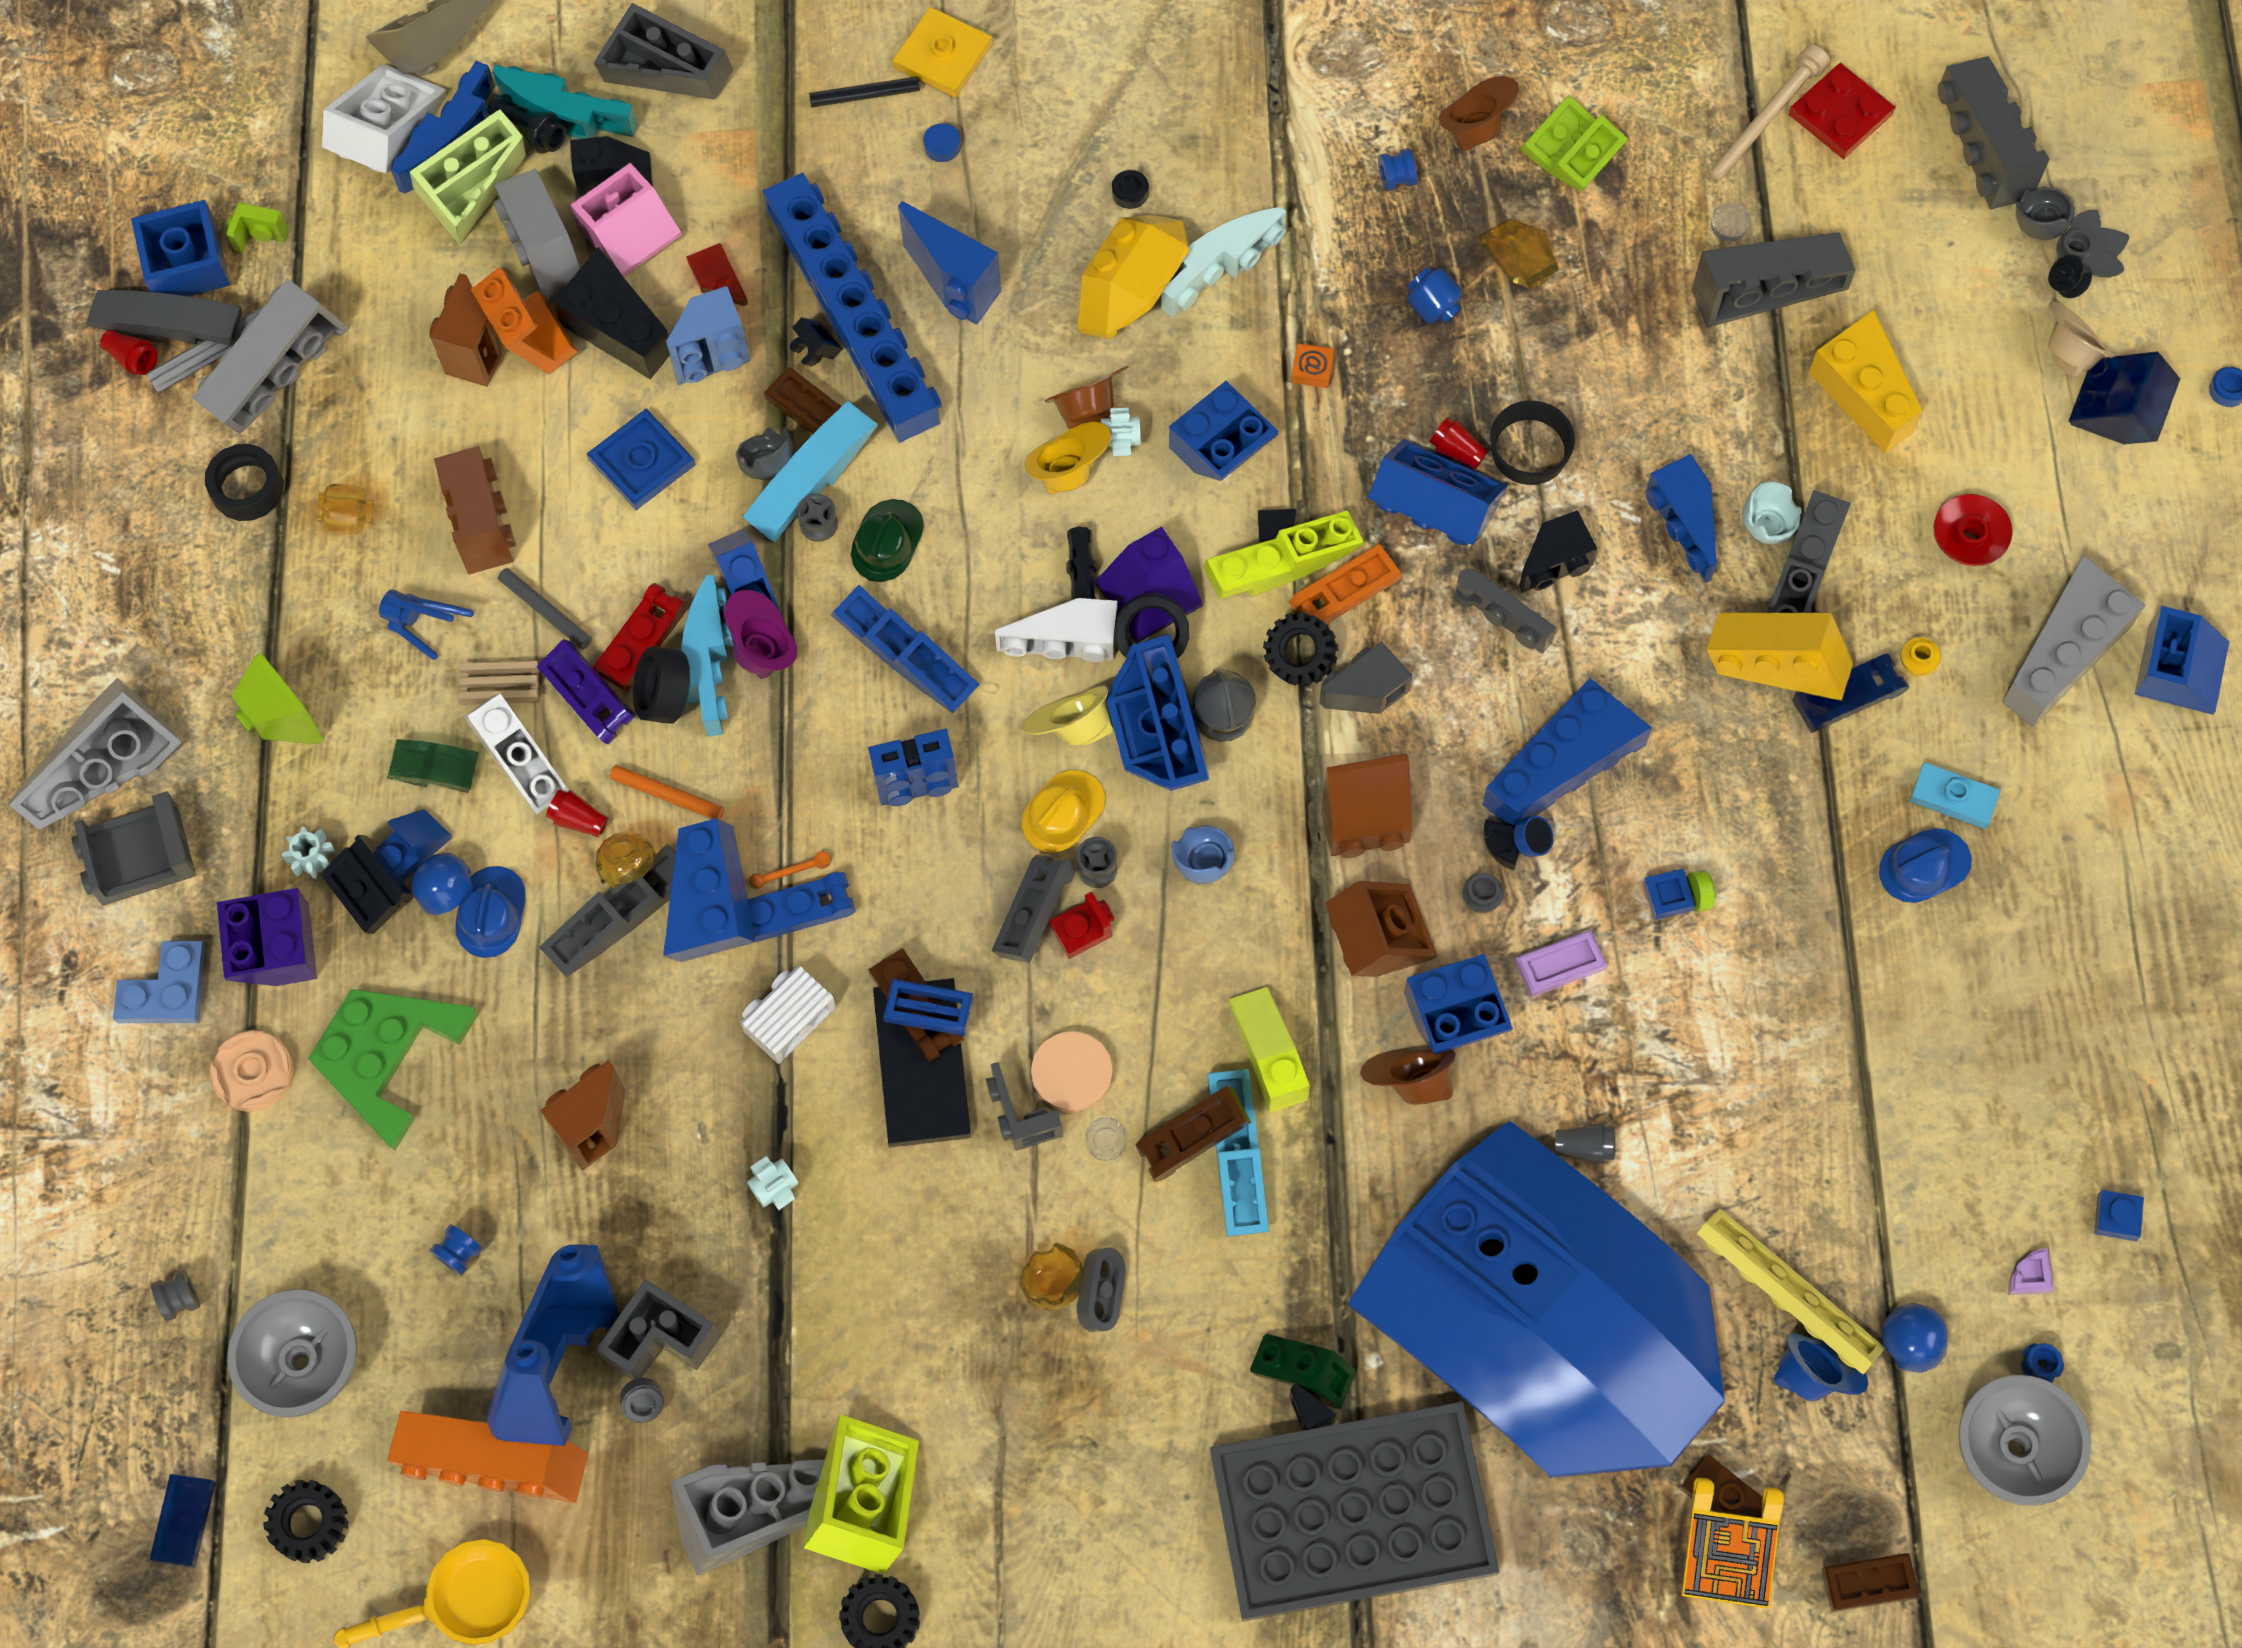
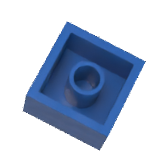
M205 200L131 218L144 281L150 292L191 296L230 286L217 223Z

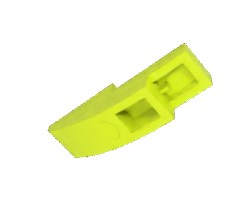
M1347 510L1279 530L1276 539L1209 558L1204 564V569L1219 599L1246 591L1249 592L1250 596H1254L1320 570L1362 547L1364 541Z

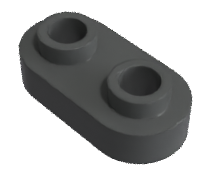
M1114 1248L1094 1249L1087 1254L1084 1260L1077 1302V1317L1082 1327L1089 1332L1108 1331L1115 1326L1119 1317L1125 1279V1263L1121 1254Z

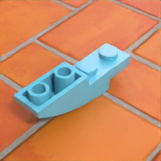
M714 574L706 575L694 597L684 627L681 650L687 656L690 666V686L687 704L700 702L703 724L708 737L723 735L721 720L728 719L725 696L718 697L716 685L723 684L720 662L729 661L727 647L733 646V637L727 624L723 623L722 611H724L725 603L727 602L725 587H717Z

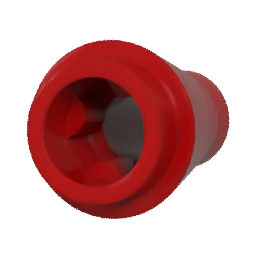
M108 330L101 337V349L108 352L128 373L132 375H145L156 365L158 355L150 341L121 334L115 330Z
M1448 417L1443 420L1429 443L1436 447V452L1467 464L1475 470L1488 453V450L1482 447L1457 419L1453 422Z
M559 789L546 812V817L553 820V825L590 834L596 838L601 836L609 820L608 816L599 812L571 789L568 792Z

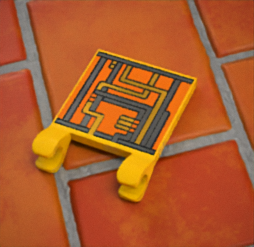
M1695 1478L1681 1595L1769 1609L1779 1524L1784 1503L1783 1492L1771 1487L1763 1490L1761 1518L1711 1511L1714 1483L1708 1478Z

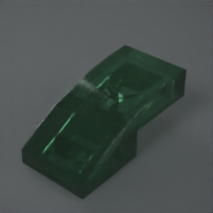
M396 739L387 778L424 788L430 783L468 793L471 789L479 752L439 743Z

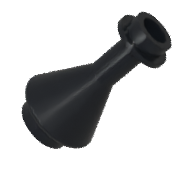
M506 94L501 96L495 95L490 100L487 109L488 114L492 115L500 109L512 123L520 127L536 153L555 152L564 143L566 127L563 125L562 119L558 118L555 113H524L512 106V98Z

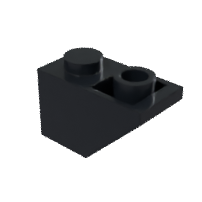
M1578 510L1542 523L1522 571L1519 584L1522 593L1531 589L1536 591L1546 589L1554 584L1557 579L1568 575L1571 577L1580 576L1589 571L1591 566H1593L1597 547Z

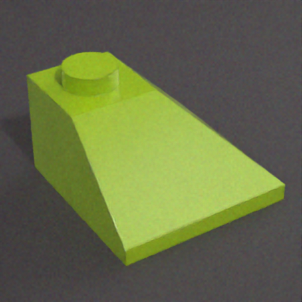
M261 652L254 656L231 695L239 708L233 714L247 732L254 728L263 740L319 744L324 738L303 704Z

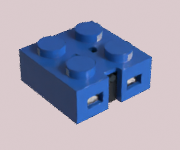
M947 728L916 735L914 739L901 741L899 739L868 747L881 806L887 804L902 806L911 802L913 798L925 795L939 797L959 787Z

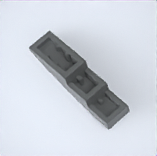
M97 290L86 324L89 327L106 331L115 330L121 334L162 343L163 337L191 344H197L198 339L232 346L242 311L240 306L202 298L132 290Z
M667 844L639 871L633 867L604 895L598 892L539 948L566 977L602 954L670 900L676 851Z

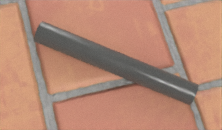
M505 568L500 572L498 580L579 648L583 650L590 645L592 641L591 636L509 568Z

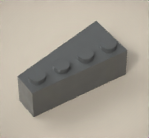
M1987 56L1946 66L1942 80L1938 84V96L1940 102L1943 105L1946 104L1949 110L1953 133L1959 135L1961 139L1964 160L1968 166H1972L1976 175L1977 191L1981 197H1985L1991 210L2016 204L2017 201L2021 200L2026 190L2032 191L2037 189L2050 159L2045 150L2036 151L2032 144L2037 139L2031 127L2023 129L2020 119L2021 110L2016 102H2007L2008 88L1991 59Z
M1840 232L1818 234L1815 236L1702 251L1691 290L1705 325L1708 328L1848 290L1856 270Z

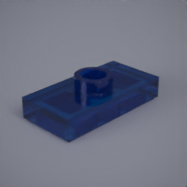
M170 1474L149 1560L156 1563L196 1568L216 1482L210 1479Z

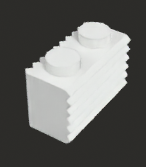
M799 965L792 972L788 970L783 971L772 983L771 988L773 991L762 1001L759 998L752 1001L743 1011L742 1017L744 1019L740 1022L744 1033L777 1064L782 1063L784 1058L788 1057L836 1008L833 996Z

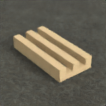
M539 662L459 663L461 675L458 683L460 687L458 701L460 705L482 704L493 695L499 693L507 703L539 702L540 670L537 668ZM501 675H525V676H501ZM470 676H494V677H470ZM508 686H531L530 690L469 692V688L475 687L508 688Z

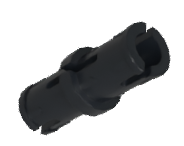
M1074 527L1067 531L1069 561L1066 563V572L1070 575L1071 600L1077 598L1096 599L1094 574L1097 572V562L1093 559L1092 530H1088L1087 527Z

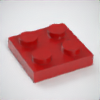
M1839 63L1790 107L1788 115L1844 160L1893 115L1895 106L1842 63Z

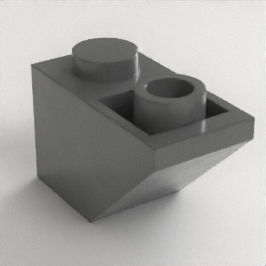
M1380 642L1372 649L1366 647L1358 652L1352 659V664L1342 672L1335 670L1330 673L1321 683L1319 703L1325 709L1380 714L1410 691L1413 675L1385 644Z

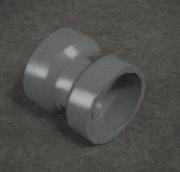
M1103 837L1088 838L1080 844L1077 850L1078 875L1085 885L1092 888L1106 887L1114 881L1117 875V852L1115 846Z

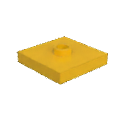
M929 7L892 60L893 68L911 77L918 76L919 81L956 98L993 45V38L974 27Z

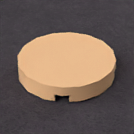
M258 1030L236 1033L228 1038L217 1049L218 1053L214 1061H211L209 1068L210 1081L216 1094L233 1109L245 1112L265 1110L280 1101L289 1090L294 1075L293 1058L283 1042L275 1036L273 1037Z
M1069 1031L1057 1033L1042 1043L1034 1054L1031 1075L1033 1087L1043 1103L1054 1110L1073 1114L1090 1107L1093 1108L1101 1103L1110 1090L1113 1069L1111 1057L1100 1041L1086 1033Z

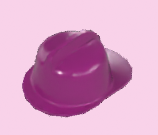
M740 590L729 597L725 603L724 617L734 639L733 655L736 662L748 672L757 674L761 679L767 678L773 671L784 670L792 666L797 658L798 647L774 603L763 594L752 590Z

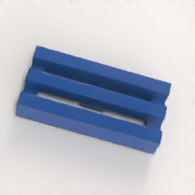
M892 979L883 1017L884 1022L965 1036L974 996L973 993ZM898 992L961 1003L962 1006L961 1009L897 997ZM895 1008H900L905 1010L955 1018L959 1020L958 1022L894 1010Z

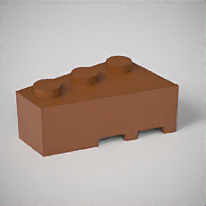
M479 446L434 458L441 490L447 504V516L451 520L454 530L452 532L453 541L468 575L512 563L513 558L510 548L516 546V541L510 524L503 525L501 514L507 513L501 491L494 492L491 482L498 480L492 458L484 460Z

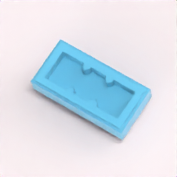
M1924 762L1909 802L1986 830L2001 790Z

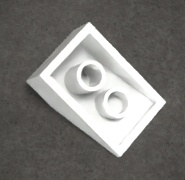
M382 64L323 110L322 148L332 151L342 158L351 159L368 166L374 171L387 174L392 170V164L396 156L400 153L402 154L408 145L413 128L421 124L427 113L431 115L436 113L447 96V89L408 73L402 74L398 69Z

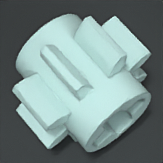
M1129 407L1110 408L1111 418L1101 419V423L1110 429L1111 440L1108 447H1112L1113 456H1131V446L1141 445L1139 417H1129Z
M301 827L300 833L293 837H286L289 843V851L283 852L282 857L286 863H292L291 870L295 876L298 877L304 871L309 873L313 879H316L317 873L329 865L328 855L335 853L336 850L332 843L325 842L327 836L322 829L313 834L308 832L305 827Z
M765 1156L750 1167L754 1177L748 1180L747 1184L763 1208L770 1203H774L777 1209L780 1210L795 1199L791 1189L799 1183L782 1158L772 1163Z

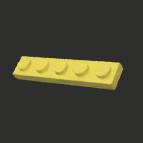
M1719 1209L1697 1232V1235L1705 1240V1244L1712 1252L1725 1257L1738 1268V1272L1745 1280L1755 1283L1771 1296V1300L1778 1308L1791 1313L1804 1324L1806 1331L1811 1336L1823 1340L1837 1352L1840 1360L1847 1366L1856 1368L1861 1374H1864L1885 1350L1881 1343L1722 1209Z

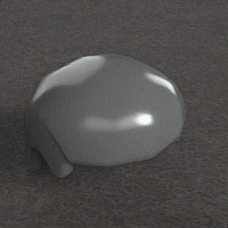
M2041 187L2032 191L2026 190L2021 200L2016 202V219L2020 230L2031 238L2044 241L2055 239L2069 228L2074 219L2075 207L2070 197L2057 188Z
M768 427L762 436H754L740 443L736 451V458L741 471L748 477L759 480H772L794 455V446L787 428H783L782 434H778L771 427Z

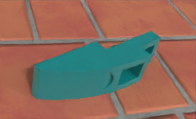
M494 65L493 74L498 90L502 95L506 94L512 98V105L524 113H555L558 118L562 119L563 125L566 127V135L577 139L593 138L597 136L599 130L634 137L637 121L632 104H627L620 99L606 100L596 98L583 92L570 93L566 79L552 73L539 74L525 71L516 66L502 67Z

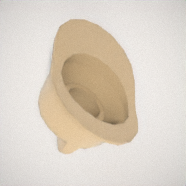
M2055 301L2049 303V308L2058 322L2048 347L2052 352L2053 361L2066 374L2076 377L2082 371L2091 370L2104 356L2114 357L2111 352L2103 347L2094 332L2078 315Z

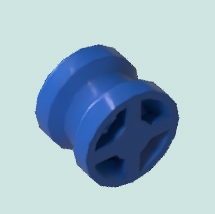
M1409 148L1401 149L1398 154L1392 156L1388 153L1378 155L1379 174L1386 191L1394 190L1400 184H1405L1408 187L1416 185V167Z
M449 1224L445 1229L444 1239L440 1243L433 1244L429 1252L452 1271L462 1276L467 1270V1262L472 1256H478L483 1248L462 1230Z

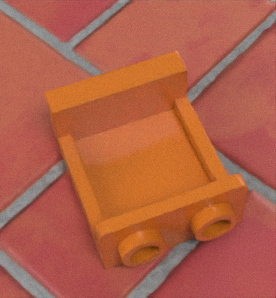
M497 268L471 289L504 347L544 372L551 374L578 353L546 297L539 291H535L523 301L503 269Z

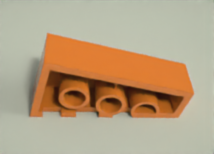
M400 1410L387 1461L402 1468L400 1475L416 1480H426L427 1475L439 1477V1481L455 1486H464L465 1482L478 1484L479 1488L494 1492H503L504 1489L533 1498L546 1497L576 1503L589 1453L568 1440L565 1446L503 1441L496 1439L492 1435L488 1423Z

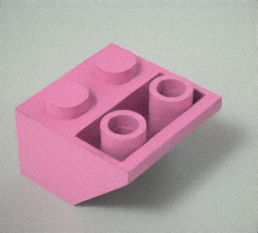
M631 163L570 205L577 229L596 249L598 247L623 277L682 236L681 231L654 188Z

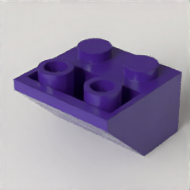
M298 888L217 902L223 973L226 981L281 986L317 979L309 903Z

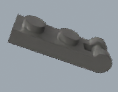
M1465 569L1460 572L1455 591V599L1460 605L1466 607L1474 605L1483 612L1485 618L1490 623L1498 627L1503 626L1515 634L1517 641L1524 647L1534 648L1541 654L1552 644L1556 626L1473 569Z
M1040 854L1032 858L992 948V952L1001 958L1026 963L1031 962L1064 884L1070 882L1074 877L1075 865L1072 860L1066 858H1056L1053 860L1050 856Z

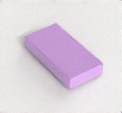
M1591 930L1518 956L1515 960L1531 998L1599 973L1607 968V963Z

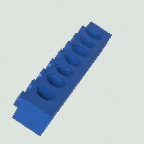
M802 172L763 190L768 214L897 441L901 443L939 425L938 409L942 408V403L934 387L927 389L922 380L925 378V374L920 362L916 357L910 359L905 350L908 348L902 331L899 327L893 329L888 320L891 319V315L886 303L882 298L876 300L873 295L874 285L868 272L865 269L861 271L858 269L855 263L858 261L855 250L849 240L843 242L838 233L841 232V228L832 211L826 213L822 206L825 203L817 184L813 183L810 185ZM805 216L810 217L809 219H806V220H799V218H801V217H805ZM819 245H826V247L822 249L815 248ZM834 274H844L839 278L831 277ZM854 302H856V303H861L860 305H858V306H856V307H848V306H847V305H849V304H851V303H854ZM867 332H877L874 336H864ZM885 361H893V362H895L894 364H892V365H890V366H882V365H880L881 363H883V362H885ZM904 390L912 392L907 396L897 395L899 392Z

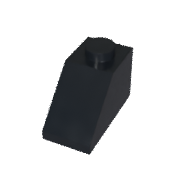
M608 136L570 140L572 173L579 196L587 194L629 163L653 187L650 152Z

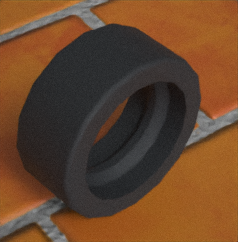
M235 444L221 450L211 459L205 471L204 484L215 507L226 517L237 521H253L267 515L277 506L283 494V478L273 457L263 448L252 444ZM243 466H257L264 470L266 481L255 495L245 499H231L224 495L222 485L226 477L234 470Z
M1143 593L1130 599L1120 610L1115 624L1116 643L1121 654L1127 659L1126 655L1131 645H1133L1129 637V626L1132 618L1146 608H1158L1165 611L1175 624L1176 635L1173 645L1179 658L1184 653L1189 641V621L1183 608L1173 598L1160 593Z
M654 646L648 647L642 653L637 664L633 683V704L640 720L673 724L680 718L686 706L690 686V666L687 656L682 650Z

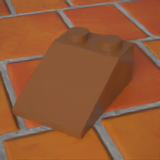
M1407 753L1326 767L1321 813L1331 857L1341 855L1343 858H1353L1365 853V850L1381 848L1383 851H1392L1403 847L1405 843H1410L1412 815L1409 759Z

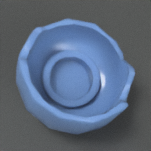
M1209 825L1194 829L1187 828L1178 842L1173 841L1171 845L1172 857L1176 868L1186 880L1196 884H1212L1227 874L1235 860L1233 841L1222 829Z

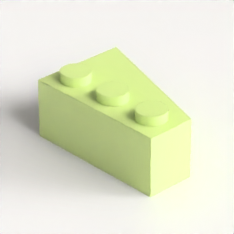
M499 109L410 171L415 193L459 245L497 196L494 184L509 179L525 158L526 152L523 136Z

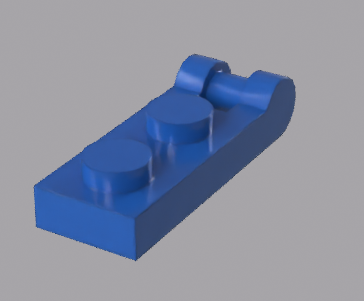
M844 872L831 873L820 880L748 899L756 942L835 921L856 912L854 901L848 897L846 888L849 886L846 874ZM831 894L833 902L829 905L821 906L819 897Z

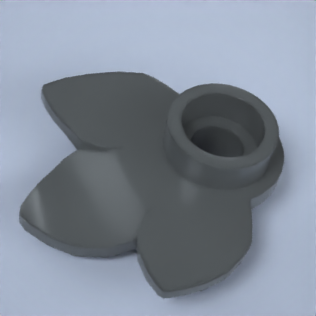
M2087 211L2080 213L2073 219L2070 231L2060 237L2056 245V252L2060 259L2066 256L2079 258L2083 264L2090 268L2094 276L2115 277L2124 271L2122 263L2116 257L2124 250L2129 240V235L2116 230L2101 228L2098 211ZM2071 248H2076L2080 252H2075Z

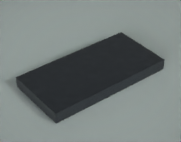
M954 978L925 981L930 986L956 990ZM873 987L889 1148L971 1138L961 1043L955 1047L950 1044L939 1051V1057L928 1062L903 1025L884 1022L883 1017L887 1000L878 987ZM938 999L942 1006L957 1008L956 1002ZM950 1018L952 1021L958 1022L959 1020L955 1018ZM927 1030L925 1033L930 1038L937 1034L938 1031Z

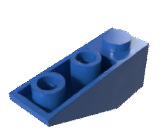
M1689 454L1651 473L1646 489V498L1654 511L1659 510L1665 519L1666 529L1672 540L1675 542L1679 541L1682 545L1690 568L1695 573L1699 572L1707 583L1711 581L1717 565L1711 483L1692 454Z

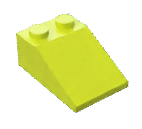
M840 1414L835 1424L809 1511L803 1548L884 1575L904 1549L919 1440Z

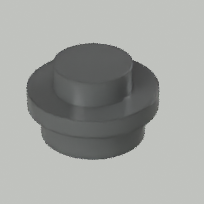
M1478 873L1468 878L1462 891L1463 900L1471 910L1478 913H1488L1500 905L1503 898V887L1496 877L1487 873Z

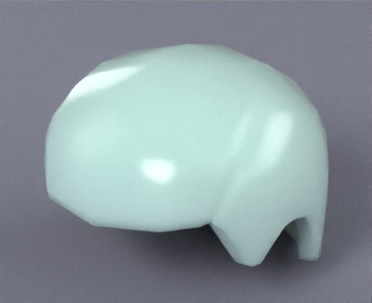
M1775 481L1763 482L1757 485L1748 495L1742 510V519L1745 528L1755 540H1759L1764 544L1776 545L1788 542L1797 533L1800 526L1802 508L1794 504L1790 487Z

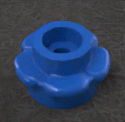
M2034 1343L2023 1351L2024 1360L2021 1361V1369L2025 1375L2041 1378L2052 1383L2055 1377H2059L2062 1374L2064 1363L2060 1352L2054 1346L2048 1343ZM2043 1360L2046 1364L2045 1367H2040L2038 1361Z

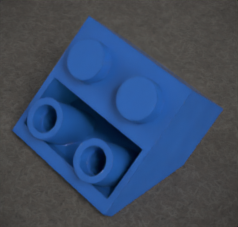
M1225 381L1169 426V448L1194 473L1222 481L1278 435V430L1231 384Z
M2161 606L2148 628L2135 695L2214 715L2229 641L2201 615Z
M1485 954L1407 977L1404 990L1405 998L1418 1032L1434 1055L1513 1030Z

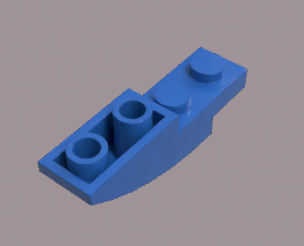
M475 61L469 72H465L462 75L458 90L452 100L444 104L440 118L427 113L421 124L413 128L408 145L402 154L400 153L396 156L392 164L391 172L400 192L406 194L414 190L410 176L411 170L489 117L485 102L493 91L495 84L488 65Z

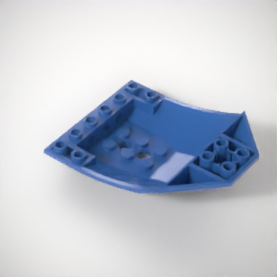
M1510 1120L1456 1161L1399 1224L1348 1302L1350 1308L1418 1360L1481 1413L1545 1471L1549 1478L1671 1467L1725 1403L1709 1285L1671 1247L1629 1211ZM1488 1239H1497L1504 1245L1502 1252L1496 1256L1484 1255L1480 1251V1247ZM1530 1264L1534 1266L1538 1271L1537 1279L1529 1285L1517 1283L1513 1278V1272L1519 1265Z

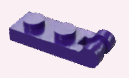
M562 639L538 664L537 668L592 732L604 743L610 744L617 737L616 731L623 724L628 725L636 717L633 710L616 695L570 641ZM607 706L612 713L603 721L599 714Z

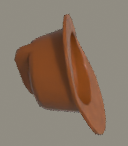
M1506 76L1492 77L1480 82L1441 112L1439 124L1444 129L1452 131L1459 147L1464 151L1492 140L1501 129V113L1518 96V83L1513 78Z
M1129 366L1123 367L1090 385L1046 399L1045 403L1054 402L1069 429L1082 423H1101L1102 418H1108L1111 415L1110 408L1114 407L1112 377L1126 370Z
M1430 1049L1389 1051L1367 1060L1361 1067L1360 1075L1364 1081L1372 1085L1393 1086L1407 1104L1418 1105L1448 1100L1453 1095L1449 1068L1455 1062L1456 1054L1453 1050L1436 1055Z

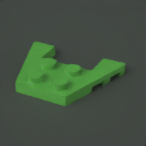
M351 989L308 1059L384 1142L396 1151L415 1118L409 1112L380 1098L386 1086L423 1027L460 1045L479 1014L471 1006Z

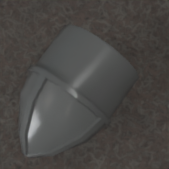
M1219 668L1214 669L1212 673L1205 676L1196 685L1192 696L1197 727L1209 739L1219 742L1233 741L1243 736L1250 728L1256 705L1255 692L1249 681L1236 672L1220 670ZM1242 726L1241 729L1231 734H1219L1214 731V729L1220 731L1233 730Z

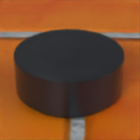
M1126 170L1115 176L1112 181V197L1117 205L1126 209H1135L1147 201L1149 184L1147 178L1142 173L1135 170Z

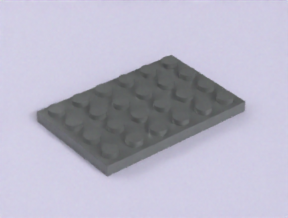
M1463 1402L1210 1447L1242 1622L1485 1578L1500 1573Z

